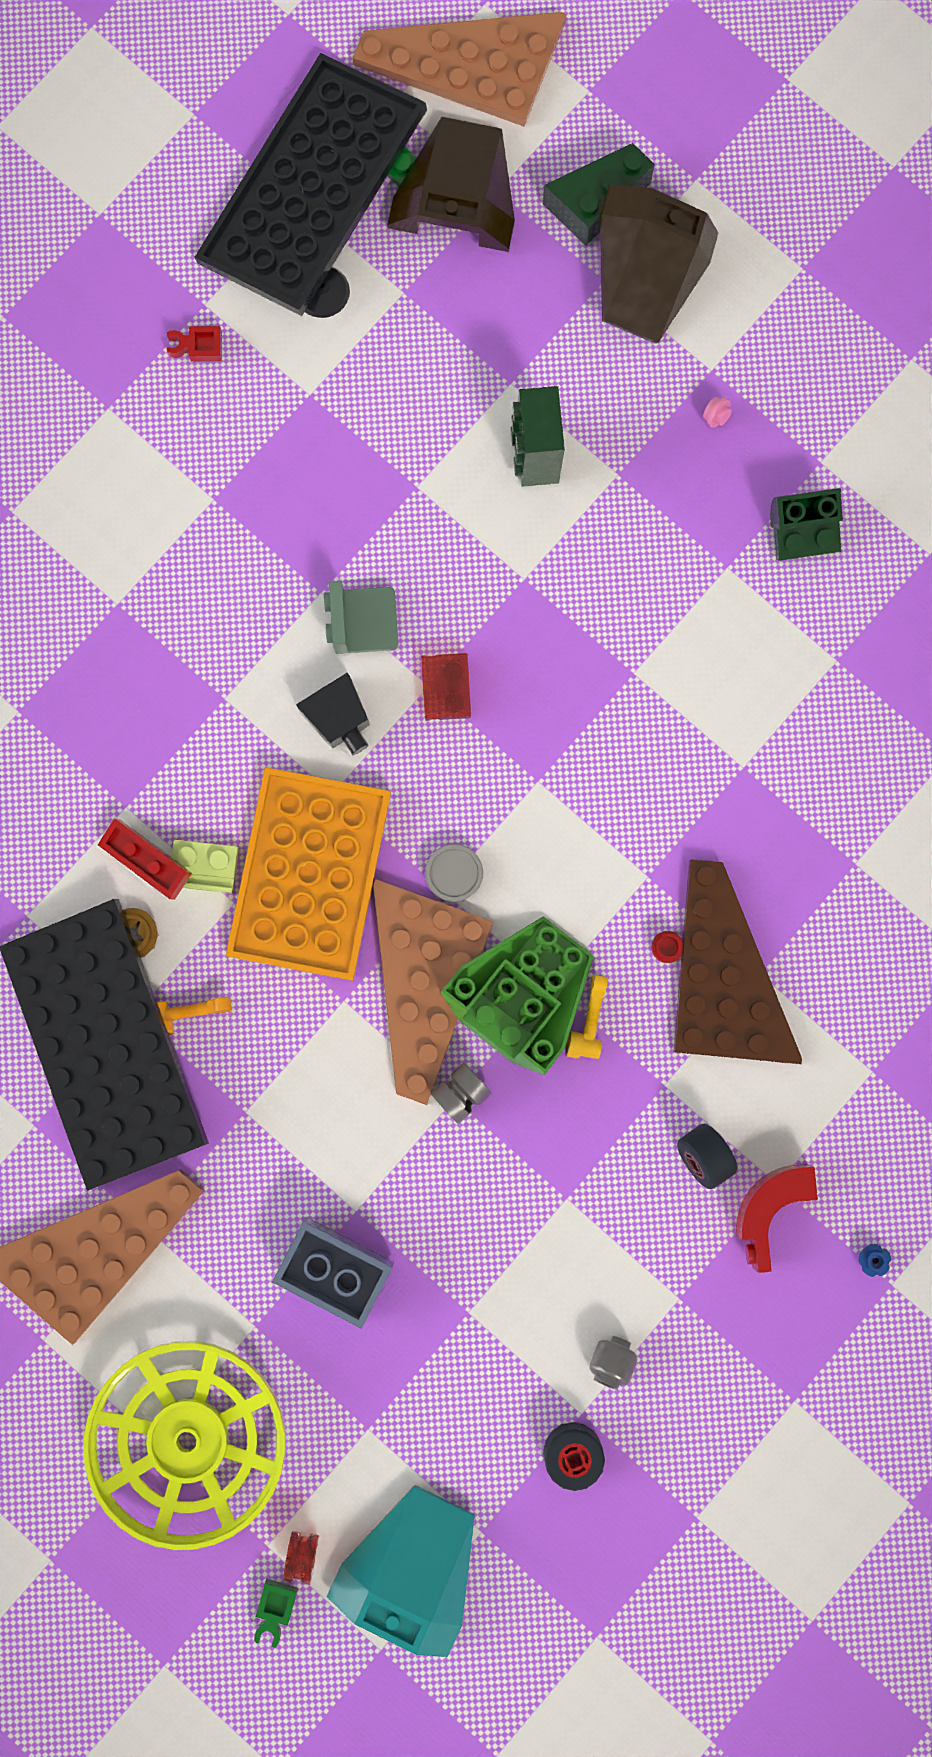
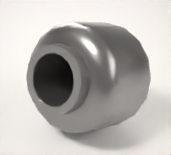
M612 1336L611 1341H599L589 1366L590 1371L595 1375L593 1380L615 1390H618L619 1385H628L637 1363V1355L629 1349L631 1343L617 1336Z

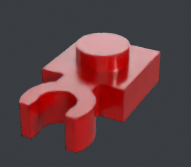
M189 326V335H183L177 330L167 332L169 341L179 342L177 347L167 348L169 357L180 358L185 353H189L191 362L222 361V330L220 326Z

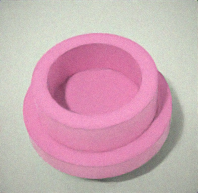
M716 396L708 403L703 414V419L707 421L708 426L716 428L718 425L722 426L727 422L732 412L729 399L725 397L721 399Z

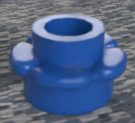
M870 1244L860 1252L858 1261L866 1275L870 1277L875 1275L883 1276L890 1269L891 1255L887 1249H882L880 1245ZM873 1258L878 1259L876 1264L872 1262Z

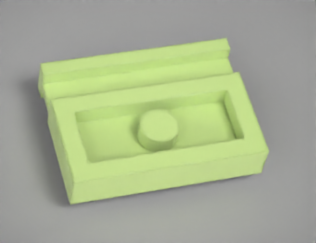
M174 840L172 858L192 872L183 888L234 894L239 847Z

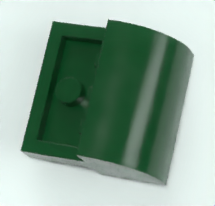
M841 488L773 498L770 510V525L774 528L776 560L782 561L842 552L839 521H843Z

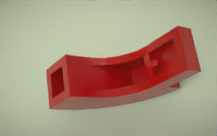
M798 1164L773 1170L760 1178L745 1195L737 1216L736 1236L741 1240H750V1244L745 1245L747 1263L752 1264V1268L758 1273L772 1272L768 1232L774 1215L782 1207L790 1203L818 1200L814 1166Z

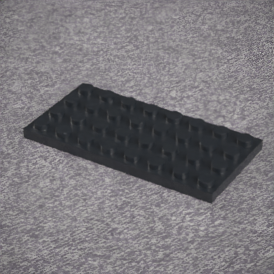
M320 53L194 258L197 264L302 316L427 111L426 102Z
M112 899L0 946L1 955L87 1191L209 1144L119 899Z

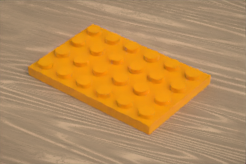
M265 767L226 951L227 957L354 981L391 791Z

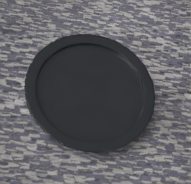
M334 267L330 269L305 313L317 318H327L339 313L345 307L349 299L350 288L346 277L341 271Z

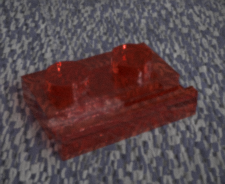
M468 654L422 655L425 721L432 719L471 718Z

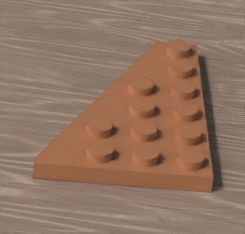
M180 1169L0 1247V1282L73 1345L205 1190Z

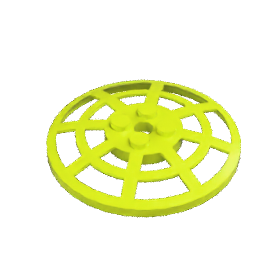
M174 1341L156 1345L138 1353L124 1363L105 1382L96 1396L87 1417L83 1437V1458L87 1479L95 1498L104 1512L122 1530L134 1538L156 1547L172 1550H194L212 1546L233 1537L247 1527L262 1512L273 1495L282 1473L286 1453V1431L282 1411L274 1392L264 1377L248 1361L236 1353L215 1344L199 1341ZM177 1350L205 1352L201 1370L180 1369L160 1375L151 1358ZM218 1356L228 1359L242 1368L257 1383L262 1392L245 1400L231 1383L214 1374ZM138 1366L148 1383L133 1396L123 1414L104 1411L106 1401L116 1385L131 1370ZM178 1380H198L193 1398L175 1400L167 1386V1383ZM211 1384L224 1391L236 1405L219 1413L216 1408L207 1403ZM154 1391L163 1409L156 1415L153 1421L133 1417L141 1402ZM269 1404L273 1413L276 1428V1454L274 1460L256 1453L257 1429L252 1412ZM242 1417L247 1431V1449L228 1443L227 1425ZM99 1425L119 1428L117 1450L123 1470L105 1481L100 1472L97 1457V1431ZM129 1431L147 1435L146 1447L148 1455L132 1463L129 1452ZM183 1432L192 1433L196 1438V1446L192 1449L183 1448L179 1443V1435ZM223 1458L242 1463L235 1478L225 1488L221 1489L214 1471L218 1468ZM154 1467L163 1477L169 1479L165 1496L152 1490L140 1478V1475ZM251 1468L269 1474L267 1484L257 1500L242 1515L235 1519L227 1499L242 1486ZM202 1480L209 1495L205 1499L196 1501L178 1500L182 1483H195ZM129 1482L142 1498L159 1507L160 1511L154 1529L143 1525L131 1517L115 1501L111 1493ZM214 1507L222 1527L216 1530L196 1535L167 1533L173 1512L196 1513Z

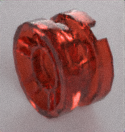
M292 1531L283 1581L292 1582L294 1579L301 1580L302 1584H311L319 1535L310 1534L306 1537L301 1536V1532Z

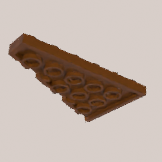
M689 860L683 929L684 947L680 965L673 1052L802 1064L801 1054L723 862Z

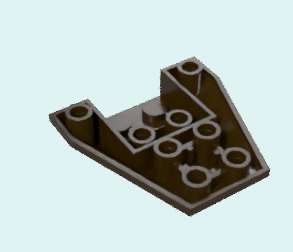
M441 117L393 196L387 228L418 234L420 222L459 229L479 233L478 246L509 252L515 218L502 128Z
M612 184L608 186L600 214L602 322L655 344L659 343L711 262L719 233L708 213L654 188Z

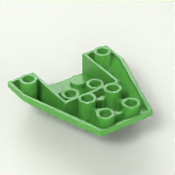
M543 916L461 966L441 991V994L458 1020L507 1060L545 1075L565 1049L594 956Z

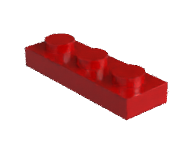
M114 818L98 843L99 847L168 899H176L192 872L120 819Z

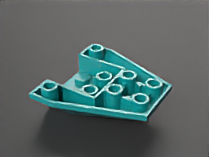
M414 1485L342 1562L329 1589L327 1598L353 1624L415 1655L448 1657L463 1622L475 1514Z

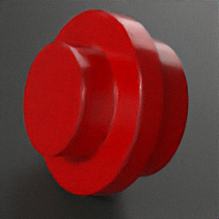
M663 931L654 937L651 950L658 961L672 963L677 961L683 954V940L675 932Z

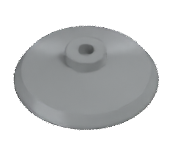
M450 844L437 849L430 856L426 864L425 877L430 890L436 896L446 901L458 902L468 899L479 889L483 879V867L479 857L470 848L459 844Z

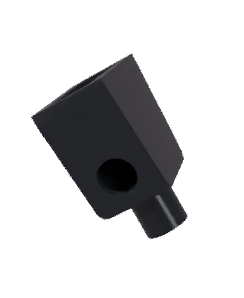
M348 672L296 704L301 715L331 748H335L344 742L352 756L369 746L360 731L367 728L370 723Z

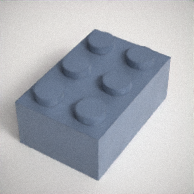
M306 1217L272 1283L362 1329L393 1268L394 1262Z

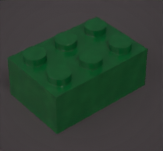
M558 386L519 389L518 402H512V427H510L511 443L515 450V457L513 458L515 476H521L522 487L558 484L565 451Z

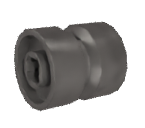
M465 1062L451 1073L452 1080L450 1082L443 1081L430 1093L458 1124L472 1113L471 1106L473 1104L480 1105L492 1094L490 1089Z

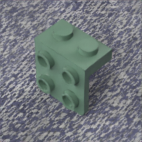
M342 581L329 582V592H324L325 612H331V624H326L327 643H333L336 654L391 651L398 648L395 590L392 587L344 590Z

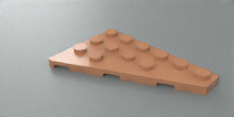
M555 12L363 31L354 53L353 65L525 127L566 23L567 14Z
M375 879L373 888L396 1094L427 1105L458 1018L442 996L441 991L461 966L482 954L493 921Z

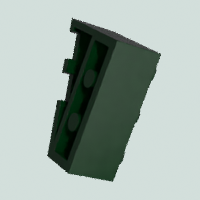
M631 143L545 184L542 204L586 246L600 233V214L608 186L612 184L648 187L651 184L655 164L638 147Z

